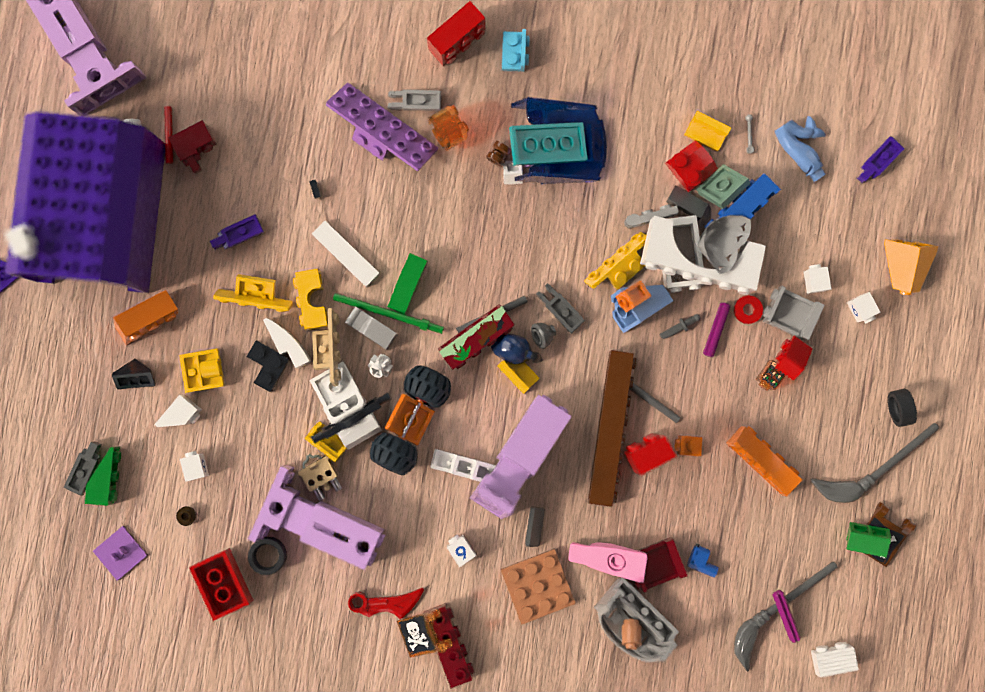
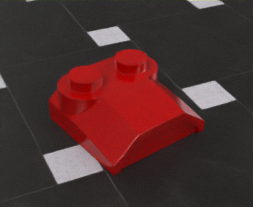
M696 140L665 163L687 192L692 191L718 169L713 158Z

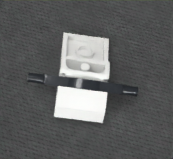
M342 361L338 364V369L341 371V380L338 381L339 386L334 387L330 383V369L310 380L331 422L323 427L322 431L311 436L316 444L324 438L328 439L338 434L345 447L349 450L382 431L373 412L380 409L382 404L392 399L387 392L381 397H375L367 402L358 389L346 364Z

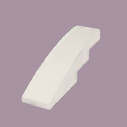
M438 449L434 450L430 465L432 469L481 482L486 474L490 475L496 465Z

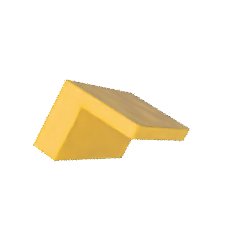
M697 111L684 135L717 152L725 137L729 134L731 127Z
M503 360L497 365L523 394L539 380V377L526 363L511 364Z

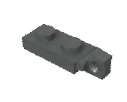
M95 441L90 442L88 449H83L79 453L64 485L65 489L80 496L84 495L86 484L98 465L101 456L98 455L102 444Z

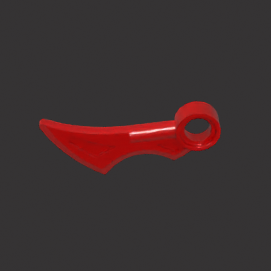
M422 587L410 593L393 597L367 598L362 592H354L348 600V606L351 611L361 613L369 618L379 612H389L402 619L416 605L423 594L424 588ZM355 597L362 598L364 603L361 607L353 605L352 601Z

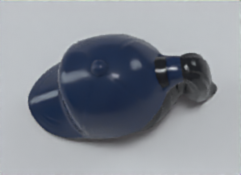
M502 334L491 345L495 355L511 364H521L532 360L533 363L543 361L541 355L538 352H533L529 342L519 335Z

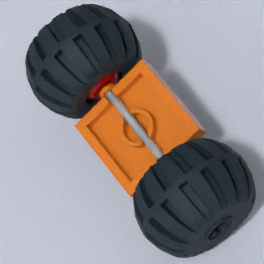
M422 365L415 366L406 375L404 381V391L406 394H401L385 426V429L397 436L390 433H382L375 438L370 448V459L374 463L398 475L408 474L416 465L418 451L414 445H419L435 412L425 405L438 408L448 400L451 393V382L447 377Z

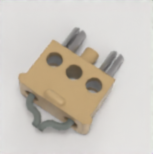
M307 455L306 460L302 464L303 469L298 472V475L302 477L309 491H314L318 500L321 501L325 498L319 488L321 485L326 492L331 489L328 484L330 481L336 491L341 490L342 487L336 478L338 473L329 457ZM309 457L319 458V460L305 467V464L309 461ZM330 470L332 474L329 475L326 471ZM318 475H322L323 479H319ZM310 480H314L315 484H311Z

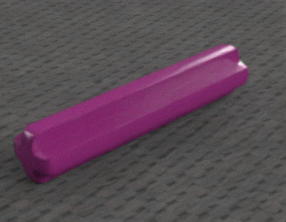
M721 302L719 304L703 354L707 357L713 358L731 308L727 303Z
M777 590L773 592V598L789 640L792 643H796L801 640V636L784 592Z

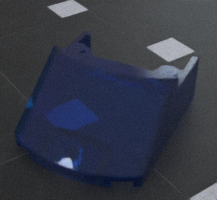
M527 97L511 103V108L526 109L527 120L531 125L583 122L587 161L532 165L529 173L514 177L515 181L540 184L600 181L601 170L605 168L607 141L604 123L602 119L599 120L596 105Z

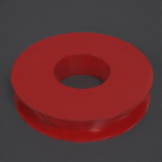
M743 296L734 304V315L741 323H755L763 314V305L755 296ZM746 304L753 307L751 315H746L743 311Z

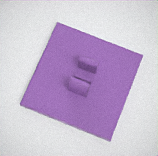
M124 526L93 550L94 554L117 581L147 556L146 552Z

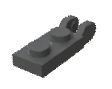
M547 283L545 288L554 298L549 302L543 293L538 291L536 295L554 317L572 334L585 320L560 293H557Z

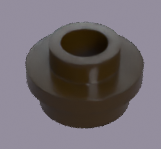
M182 507L178 510L176 519L179 524L189 526L195 522L196 512L191 507ZM184 513L189 515L187 520L183 518Z

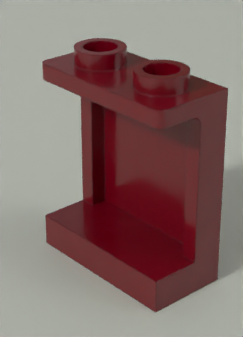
M671 537L637 550L647 554L644 581L642 583L634 581L637 589H641L644 593L648 592L647 589L679 577L681 579L688 576L675 542Z

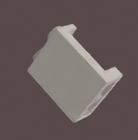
M784 286L775 288L770 296V299H772L771 304L766 306L762 314L764 316L762 322L792 336H796L803 341L809 340L824 308V304L820 302L814 303L786 290Z

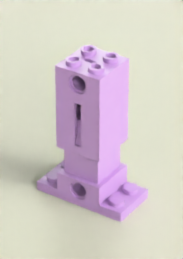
M26 0L59 56L77 74L73 79L81 91L71 93L69 98L64 101L78 115H86L146 79L144 73L132 61L123 62L117 68L105 56L104 52L107 49L77 0Z
M538 395L496 457L499 459L496 467L490 475L486 474L476 490L470 496V499L500 519L511 515L515 504L520 498V495L517 494L527 478L529 479L534 476L571 418L568 414L569 411L562 406L557 407L552 404V400L547 396L542 395L541 397Z
M288 464L281 466L248 540L257 542L266 537L271 528L277 531L285 528L300 535L299 541L365 570L367 566H371L377 556V553L374 551L376 547L379 548L385 538V535L382 534L384 529L323 501L316 504L299 496L301 491L287 485L292 482L295 476L293 472L295 467ZM278 503L282 504L283 511L278 508ZM362 541L367 542L370 548H364L362 546Z

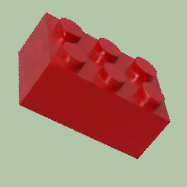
M469 1L427 37L428 50L442 66L451 64L457 58V54L461 51L465 52L471 46L470 43L475 39L479 40L485 34V16Z
M656 433L646 435L641 443L633 442L626 446L627 450L623 452L633 472L639 475H643L676 457L666 436Z
M230 548L189 567L213 621L254 601Z

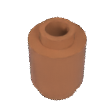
M626 619L622 625V645L626 646L628 650H636L638 646L642 645L641 625H639V620Z

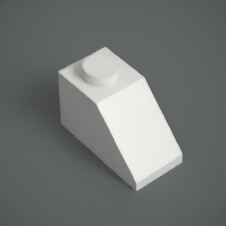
M179 395L155 423V426L167 427L194 424L199 419V413L202 409L185 395Z

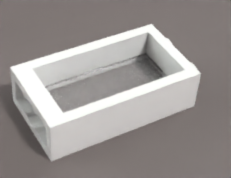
M697 216L670 218L669 220H673L674 241L681 254L694 265L704 268L702 252L698 248L700 237ZM662 270L664 287L666 290H670L671 293L681 292L682 288L689 287V290L701 289V285H704L701 283V280H687L682 278L683 275H668Z

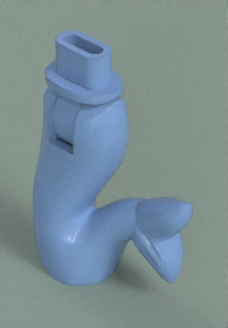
M807 117L805 128L790 120L774 131L783 149L797 163L801 170L807 173L805 174L806 176H810L813 182L825 175L821 168L823 164L817 152L811 146L797 139L826 136L822 129L816 127L812 117Z

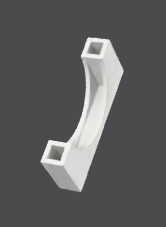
M654 216L649 223L640 264L645 265V268L650 270H664V273L668 275L679 274L683 275L682 278L687 280L697 279L701 280L702 284H716L721 289L738 290L739 294L749 295V293L757 290L766 246L750 241L745 242L740 247L737 260L731 270L720 274L716 269L702 268L688 261L681 254L674 241L673 220Z

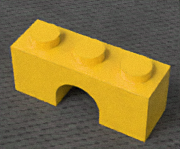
M319 269L295 272L296 278H293L294 288L298 289L299 294L296 297V302L302 312V315L299 316L301 327H304L307 331L328 327L327 308L324 306L313 307L310 302L312 293L323 290L321 271Z

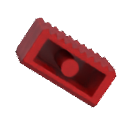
M793 336L790 340L786 339L782 343L780 348L783 350L775 357L777 360L775 369L785 373V376H788L791 380H795L805 370L813 348L799 338Z

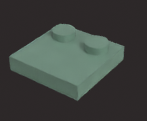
M723 164L696 191L700 196L724 209L751 183L747 177Z

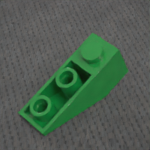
M110 447L86 484L84 504L109 506L113 505L114 501L117 500L116 482H118L120 476L118 463H120L122 456L121 451H119L120 447Z

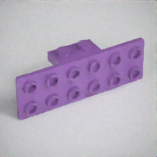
M346 83L326 102L327 107L356 127L352 140L382 161L390 151L413 169L419 171L438 150L436 145L349 83Z

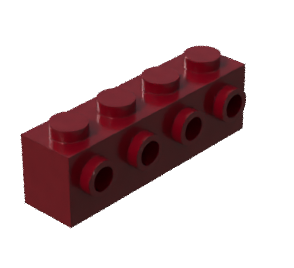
M446 603L424 611L423 615L425 614L428 629L436 643V651L450 688L452 689L472 681V674L475 673L472 662L468 663L466 655H468L465 644H461L459 637H461L459 627L453 624L452 619L455 617L452 608L447 607Z

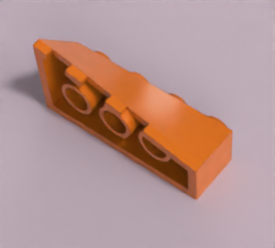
M741 426L726 444L782 496L787 497L802 481L798 476L800 473L794 467H788L784 463L786 460L779 453L774 454L770 450L771 446L762 439L760 441L756 437L757 433L751 427Z

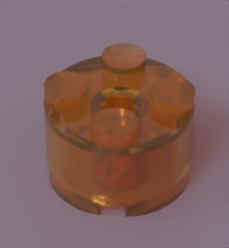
M454 105L446 106L427 118L429 125L432 123L434 126L431 130L442 147L446 146V151L467 140V132L469 131L465 121L461 122L459 119V113Z

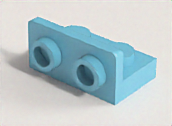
M522 29V32L503 31L502 71L524 72L525 65H529V54H525V48L529 47L530 35H526V29Z

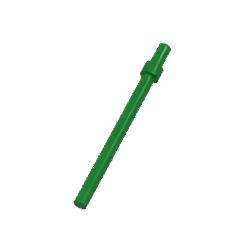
M337 293L333 297L334 301L420 327L419 329L424 331L430 330L442 334L444 330L443 326L430 323V320L424 318L420 320Z

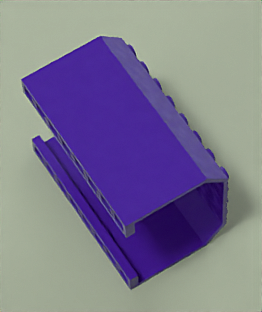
M40 111L25 114L11 230L22 225L32 227L34 232L30 234H33L37 241L36 248L38 252L35 253L36 256L30 259H23L14 256L9 245L5 274L33 282L55 284V277L123 285L128 287L130 292L149 293L165 160V143L145 126L119 119Z

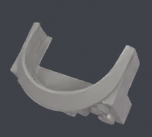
M622 577L613 583L594 606L598 612L600 625L609 639L625 653L645 662L665 661L677 646L673 639L679 631ZM623 610L633 619L639 620V625L644 629H641L642 640L645 636L647 637L636 650H628L626 646L622 645V625L624 620L630 619Z

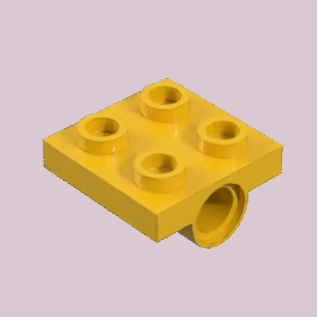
M218 348L179 355L185 393L225 386Z

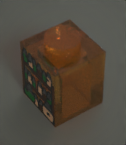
M774 360L768 361L756 378L760 382L758 385L766 391L769 389L776 390L785 377V373L775 369L777 362Z

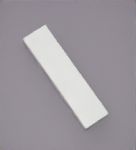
M326 221L312 233L366 287L380 274Z

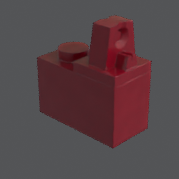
M203 120L168 137L180 161L186 167L190 165L195 174L203 171L198 162L201 160V153L209 152L213 149V146L217 145L210 129Z

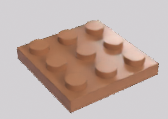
M555 548L501 569L521 625L575 604Z

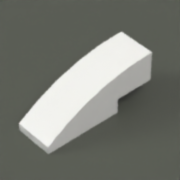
M268 318L263 319L281 355L288 353L295 368L299 369L312 362L306 350L290 332Z

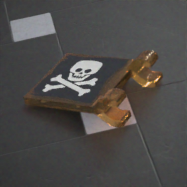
M439 609L397 621L410 658L434 652H445L446 648L453 646L450 639L439 642L432 622L436 618L441 617Z

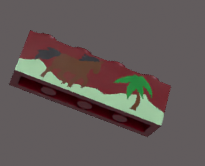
M498 304L441 345L438 351L452 370L455 368L459 369L466 364V360L471 356L472 358L478 356L482 352V348L493 345L497 341L496 338L500 335H506L511 332L515 324L503 307Z

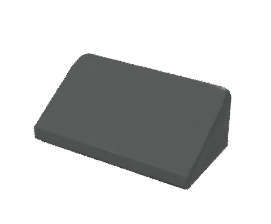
M676 185L666 200L667 203L677 206L684 213L690 216L696 215L698 221L708 206L706 202Z
M530 507L525 539L526 547H538L540 545L545 513L544 508Z

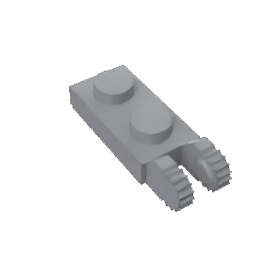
M403 90L388 92L390 98H403V103H388V109L441 111V91Z
M671 204L660 207L659 211L653 212L652 209L644 211L641 216L631 214V216H627L626 220H624V225L627 228H635L649 224L654 216L667 219L676 216L679 211L677 206L671 207Z

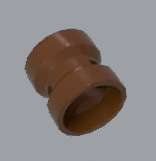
M495 141L493 150L488 152L486 158L493 164L502 167L505 163V157L509 156L512 150L502 142Z

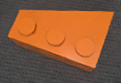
M164 290L114 316V327L127 346L146 333L155 330L165 321L169 322L175 319L178 314V308L167 290Z

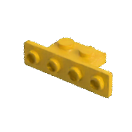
M642 232L635 234L611 258L606 259L596 271L591 272L584 282L594 289L608 278L615 289H620L645 267V265L640 264L641 257L637 251L645 245L647 235Z
M241 274L236 276L235 291L218 289L213 295V299L219 300L222 303L234 302L241 306L252 305L257 306L259 309L271 308L278 312L289 311L293 305L291 300L275 298L276 280Z

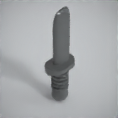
M695 314L684 321L681 318L679 319L680 323L659 335L662 339H666L683 329L687 332L689 330L687 326L689 327L696 323L701 317L699 314Z

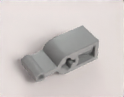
M356 306L345 321V323L386 350H388L398 335Z

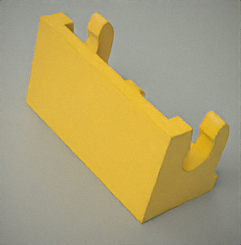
M319 421L304 439L334 462H337L347 448L337 434L328 439L324 438L315 444L311 436L322 431V428L326 426Z

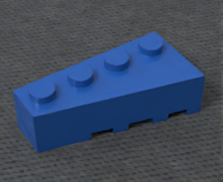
M765 173L755 181L751 179V184L746 187V190L742 194L740 193L729 207L726 206L717 213L719 215L717 219L729 215L744 216L751 219L781 189ZM711 219L704 227L707 228L710 222L714 220Z

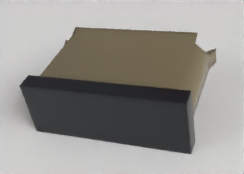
M316 179L309 181L314 199L318 198L321 200L322 194Z

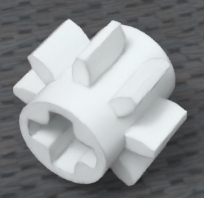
M381 354L378 357L373 355L368 367H370L369 370L373 376L380 378L382 375L387 377L393 365H391V360L388 356Z

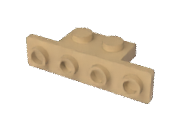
M328 308V330L312 332L313 369H330V383L337 387L339 386L338 381L341 380V371L338 369V362H340L341 357L340 351L337 350V343H340V335L337 332L339 316L332 308Z

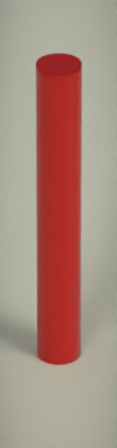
M164 106L165 158L167 164H172L173 146L168 138L173 135L172 107Z

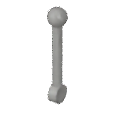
M748 114L745 118L748 125V147L746 152L752 154L754 152L751 131L753 116Z

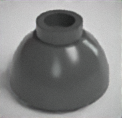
M534 323L531 327V334L535 344L544 349L550 345L553 336H556V330L553 325L548 326L545 323Z

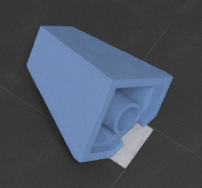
M663 285L645 286L651 297L628 312H625L620 307L616 296L629 287L621 288L611 295V302L615 304V310L612 311L613 318L623 333L673 301L669 291Z

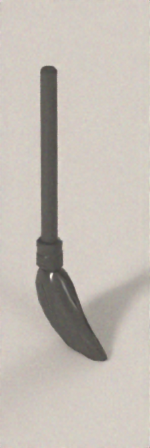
M936 423L930 425L871 475L867 474L858 482H831L819 479H811V482L830 501L839 503L856 501L862 497L865 491H868L876 484L875 481L936 432L939 426Z
M831 562L785 596L787 602L790 603L837 569V564ZM776 603L768 609L761 610L755 614L752 619L745 621L738 629L735 637L734 653L747 672L750 669L751 654L759 634V629L778 611Z

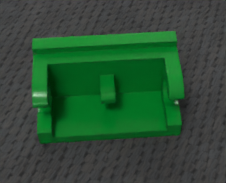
M850 522L846 537V550L887 557L891 542L890 529Z

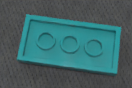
M583 122L509 127L514 166L587 161Z

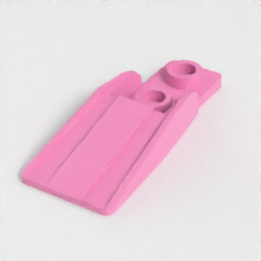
M572 542L569 550V561L642 583L645 576L647 554L611 543L595 542L589 546Z

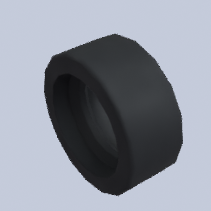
M907 389L888 393V408L895 425L904 427L915 424L917 409L911 393Z
M264 537L251 546L248 552L250 567L261 575L276 573L284 566L287 559L285 545L274 537ZM265 544L274 546L279 553V559L272 567L261 566L256 558L258 549Z

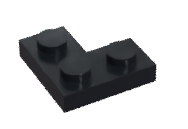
M257 340L247 355L249 359L263 366L254 384L272 392L290 359Z

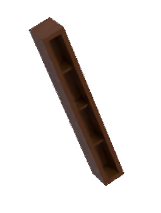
M609 351L588 495L589 504L612 507L613 503L617 501L615 484H619L620 472H617L618 464L621 465L623 453H620L621 445L624 446L626 434H623V428L628 423V415H625L626 407H630L631 396H628L629 388L633 387L634 377H631V371L636 367V358H633L634 353Z

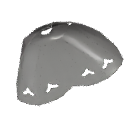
M725 216L710 222L705 232L702 233L698 242V248L720 274L728 272L735 264L738 257V249L745 244L750 235V219L744 216ZM744 223H746V225L744 226L745 231H743V229L741 228V226L744 225Z

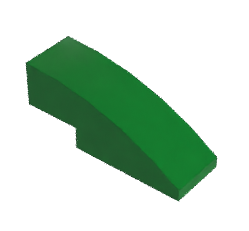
M409 253L390 298L388 308L401 314H406L428 264L427 260Z

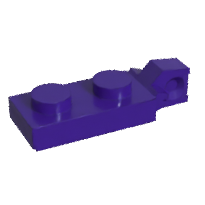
M889 136L863 163L864 165L861 168L864 171L857 179L863 183L869 177L874 179L876 176H879L905 148L892 136Z
M254 214L221 229V232L217 233L219 237L211 240L210 243L214 250L220 247H224V249L232 248L264 233V230L257 215Z

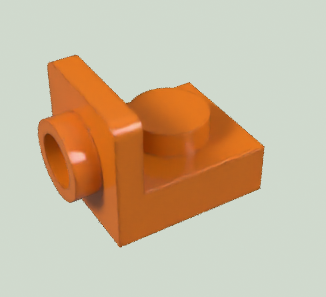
M640 280L618 294L616 299L620 307L625 312H628L650 298L651 295Z
M678 435V439H675L674 444L677 455L701 456L702 437Z

